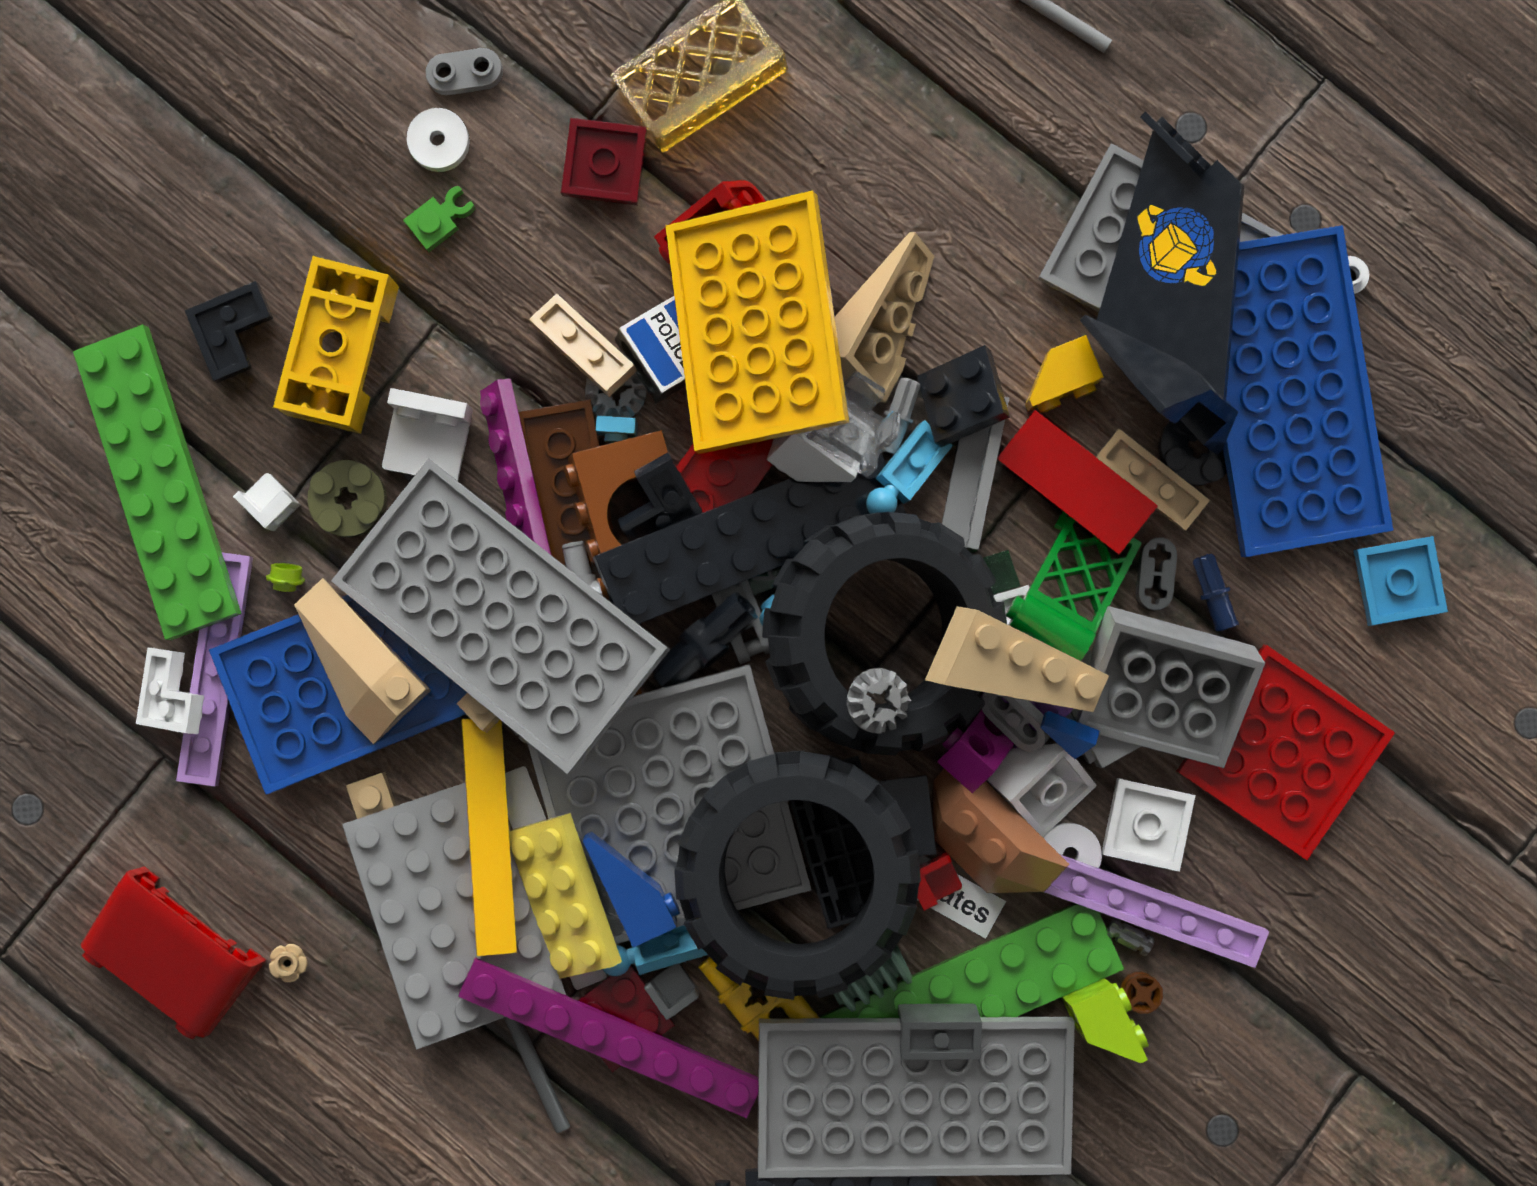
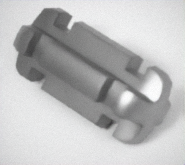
M1113 918L1107 927L1109 938L1115 937V941L1135 952L1139 950V954L1147 956L1153 947L1154 938L1148 935L1146 937L1144 932L1125 922L1121 924V920L1118 918Z

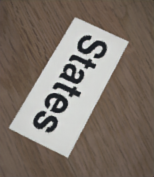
M922 855L919 858V865L931 859ZM958 875L962 888L937 900L938 904L931 908L986 939L1006 901L992 893H986L978 885Z

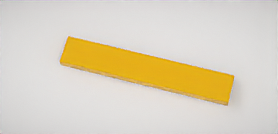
M462 719L476 956L517 953L502 721L499 720L486 733L471 719Z

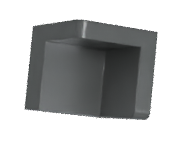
M681 963L668 966L648 980L644 986V989L666 1020L695 1001L700 995V990Z

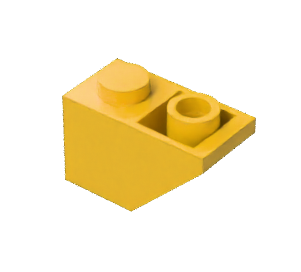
M1086 335L1052 348L1045 355L1025 403L1028 412L1038 408L1041 414L1061 405L1059 399L1070 394H1074L1075 399H1079L1097 391L1095 384H1098L1104 376Z

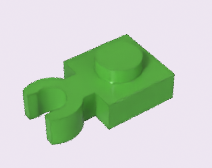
M455 186L447 192L445 202L441 205L432 197L404 219V222L428 252H431L459 230L453 222L455 218L468 217L475 210V206L471 201L463 207L455 206L456 198L463 194L459 186Z

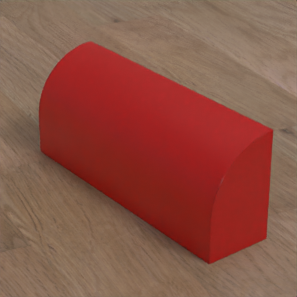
M1036 410L997 457L1001 463L1118 554L1123 551L1158 507L1156 503Z

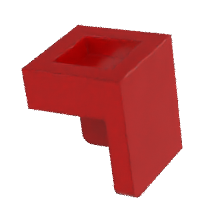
M947 852L920 865L921 882H919L917 899L924 911L937 905V900L962 888V883Z

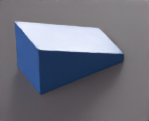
M1050 711L1044 713L1040 726L1045 733L1074 759L1096 745L1100 730Z

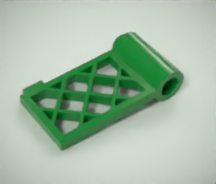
M1062 511L1054 525V528L1060 531L1026 595L1023 599L1019 596L1015 597L1006 612V617L1011 619L1008 624L1009 626L1082 661L1096 636V631L1104 617L1107 606H1110L1142 542L1132 538L1125 547L1128 549L1125 557L1111 560L1106 544L1095 535H1093V538L1078 540L1073 528L1075 520ZM1066 537H1068L1069 542L1064 543ZM1097 545L1102 562L1087 565L1081 548ZM1072 550L1078 567L1062 570L1057 554L1058 552ZM1052 566L1053 572L1047 573ZM1120 566L1119 569H1118L1117 572H1116L1115 569H1114V567ZM1105 569L1110 586L1096 590L1090 572ZM1081 574L1087 592L1071 595L1065 577ZM1056 579L1062 597L1052 599L1038 591L1042 582ZM1104 596L1100 603L1099 597ZM1090 599L1095 613L1091 621L1077 613L1074 602Z

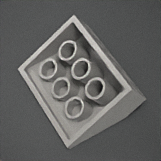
M1107 606L1094 642L1089 666L1109 675L1094 712L1079 710L1076 722L1100 730L1099 735L1224 768L1265 662L1253 645Z

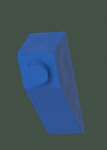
M591 831L585 834L583 843L633 948L677 928L675 916L681 913L671 892L665 894L659 883Z

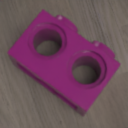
M982 709L966 727L957 725L958 727L948 735L946 741L942 743L946 750L937 761L971 793L978 789L997 770L1014 745L985 716Z

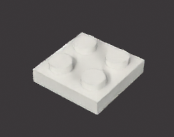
M1117 778L1102 847V855L1180 872L1195 795Z

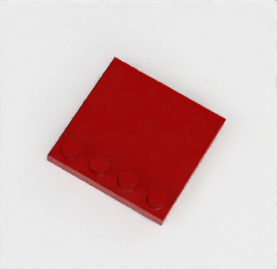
M1263 644L1259 654L1264 660L1265 665L1225 767L1222 768L1185 758L1177 772L1299 856L1308 860L1395 732L1274 649Z

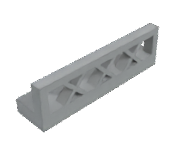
M1004 397L1008 407L1009 397ZM1005 420L959 439L941 524L964 538V547L972 553L979 550Z

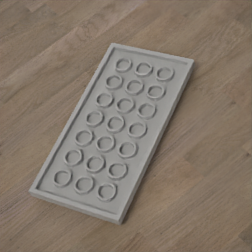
M429 458L331 580V582L568 775H572L670 650Z
M980 1017L982 1020L981 1059L901 1060V1023L899 1018L759 1019L758 1178L1071 1174L1075 1021L1072 1017Z

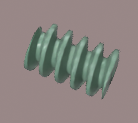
M897 945L891 953L892 957L870 977L865 975L848 985V990L834 994L840 1007L844 1004L851 1012L856 1011L855 998L857 997L865 1005L870 1004L869 991L871 990L879 998L884 997L883 984L885 983L893 991L898 990L897 977L899 976L907 984L912 983L911 972Z

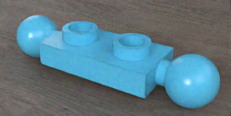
M926 420L917 425L876 477L885 487L874 489L868 495L866 506L870 514L895 512L897 498L903 504L910 501L953 446L951 443L943 447L937 445L934 442L930 424Z
M685 925L634 948L632 946V948L625 949L620 945H616L622 962L614 967L602 970L610 976H620L627 972L630 964L635 963L638 973L641 975L708 954L703 949L698 950Z

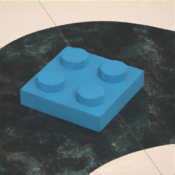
M1433 536L1353 550L1368 626L1448 612Z

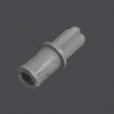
M901 378L899 380L889 411L884 412L886 419L877 443V448L881 451L894 455L901 447L907 427L913 423L910 417L921 387L917 381L908 378Z

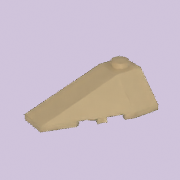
M909 232L835 316L844 383L879 402L887 401L903 372L906 358L901 357L906 336H913L916 324L911 323L915 303L923 299L934 255L916 232Z
M324 578L294 604L346 716L373 744L379 741L431 691Z

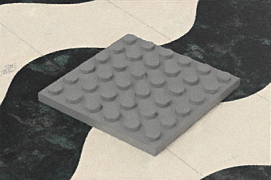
M750 664L633 696L572 775L566 774L527 742L548 819L571 813L616 944L628 941L629 938L583 843L584 835L591 831L659 883L665 894L671 892L676 900L674 869L677 866L680 846L678 843L688 817L693 813L703 795L727 773L750 760L774 754ZM787 801L767 805L751 814L737 827L730 840L725 859V878L729 895L737 910L811 890ZM676 900L681 913L675 916L677 927L683 926L686 920L680 900Z

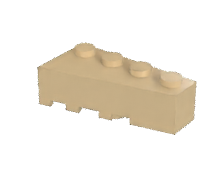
M957 607L925 680L953 687L1094 712L1109 675L979 610Z

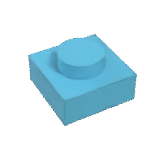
M597 415L596 432L599 436H605L604 442L614 443L637 437L638 423L636 418Z

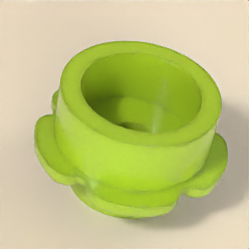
M274 563L271 565L270 574L266 575V580L273 583V589L277 591L294 592L297 590L298 585H302L305 582V578L302 577V567L295 564Z

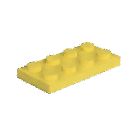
M571 813L509 831L510 847L537 925L549 950L551 965L557 970L559 978L611 968L621 963L622 960Z

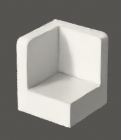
M269 473L264 474L246 493L238 491L233 496L265 529L275 531L301 505Z

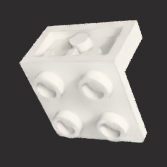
M390 388L387 403L394 410L382 467L385 470L415 476L429 458L458 481L473 409L464 402Z

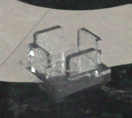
M854 372L844 382L849 423L805 432V439L868 477L877 469L879 455L897 439L900 413L893 410L884 418L871 410L885 397V389L860 372Z

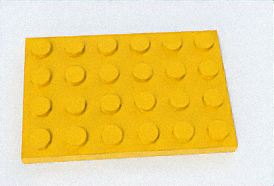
M812 190L666 225L694 451L701 454L849 423L817 194Z

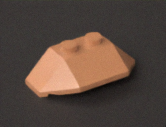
M943 769L933 781V830L935 841L986 893L1044 892L1070 865L986 781L973 793L965 788L946 769Z

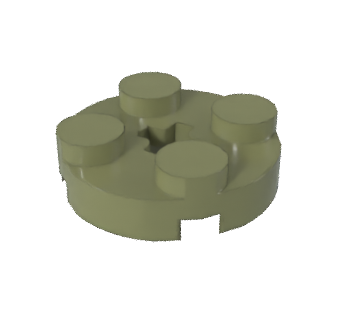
M340 460L328 464L320 472L312 476L308 491V507L314 521L323 530L344 538L362 536L370 532L380 520L381 515L384 514L387 506L386 489L381 478L368 466L352 460ZM347 488L350 493L357 494V500L352 501V508L348 510L345 509L343 504H338L337 501L338 497L342 495V490Z

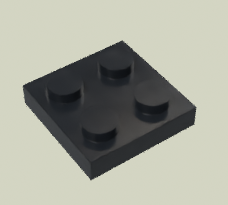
M986 345L917 376L934 442L940 447L1010 418L992 351Z

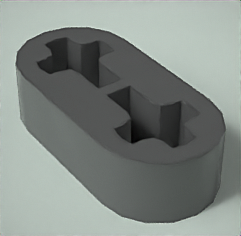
M1154 538L1146 542L1140 550L1135 594L1138 604L1149 611H1157L1167 607L1173 597L1177 550L1168 539ZM1157 545L1161 546L1163 553H1168V559L1161 561L1159 564V572L1154 571L1155 559L1149 557L1148 554L1149 551L1155 550ZM1154 577H1158L1157 589L1164 591V596L1157 599L1155 604H1152L1151 597L1145 596L1144 591L1145 589L1152 588Z

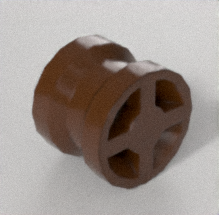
M1134 971L1127 974L1121 981L1119 989L1123 988L1134 1012L1149 1014L1161 1005L1163 989L1160 983L1148 973Z

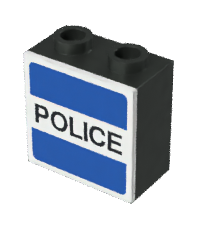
M673 296L620 327L614 339L624 356L635 365L637 376L656 404L686 386L675 297Z

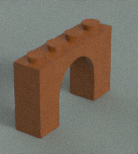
M662 430L572 453L567 459L569 465L564 466V472L569 487H575L579 502L575 503V511L579 524L587 526L590 540L585 541L591 563H595L593 560L594 556L621 546L613 536L608 525L607 509L610 498L620 486L638 481L634 473L635 470L668 452ZM601 577L596 578L603 597L610 601Z

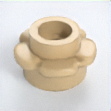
M287 944L285 947L280 945L270 954V973L275 978H282L283 982H294L299 978L300 974L306 971L307 958L302 949L295 944ZM286 959L291 961V965L289 967L285 966L284 961Z

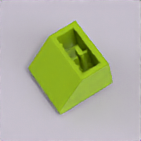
M1104 978L1061 997L1069 1016L1075 1021V1030L1087 1043L1138 1063L1148 1060L1143 1050L1149 1047L1147 1039L1139 1024L1135 1025L1133 1019L1128 1017L1127 1012L1132 1010V1006L1123 988L1119 989L1116 983L1111 984Z

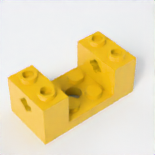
M312 256L273 405L275 409L287 416L361 434L370 401V396L363 392L362 389L380 321L390 323L399 286L388 274ZM330 332L340 333L343 339L342 346L336 352H326L323 349V338Z

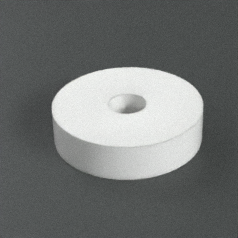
M443 108L425 110L413 119L407 131V145L411 155L419 165L427 170L435 172L451 170L457 167L468 153L470 139L467 128L460 117L450 110ZM439 134L445 136V140L441 145L436 146L432 144L434 136Z
M1062 823L1054 826L1043 837L1059 854L1063 855L1066 848L1073 847L1077 852L1075 860L1097 868L1100 867L1102 859L1100 843L1096 836L1084 826L1075 823Z

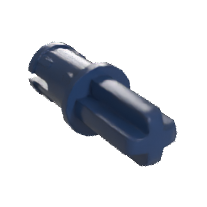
M1207 554L1194 559L1193 566L1203 592L1200 598L1201 600H1206L1215 625V631L1218 632L1239 625L1228 595V591L1231 589L1225 586L1215 555Z

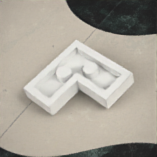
M147 648L136 724L181 733H199L204 695L179 691L185 653Z

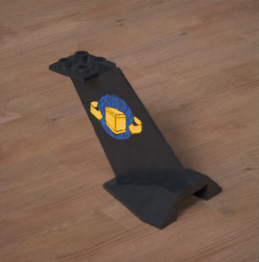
M1145 111L1140 118L1153 131L1098 317L1095 320L1084 315L1080 321L1160 414L1174 424L1181 420L1205 447L1218 455L1224 448L1238 414V411L1226 397L1244 185L1218 160L1210 165L1162 116L1156 122Z

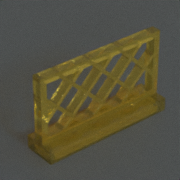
M721 0L610 73V76L644 126L647 127L655 144L664 153L786 72L788 67L785 53L777 42L774 43L745 2L743 0ZM736 6L742 15L740 26L720 25L721 15ZM746 23H748L752 29H747ZM697 30L711 32L708 48L689 46L690 35ZM717 33L737 36L734 52L714 49ZM743 37L760 39L765 48L754 55L740 53ZM666 51L678 52L679 58L676 69L658 67L659 55ZM686 54L706 57L702 73L683 70ZM712 58L732 60L730 71L723 76L709 74ZM634 72L648 73L644 90L628 88L623 79ZM654 75L674 77L671 94L651 91ZM680 79L700 81L698 92L691 97L677 95ZM636 97L642 98L641 105L636 99ZM649 99L669 102L667 112L655 121H652L646 113Z

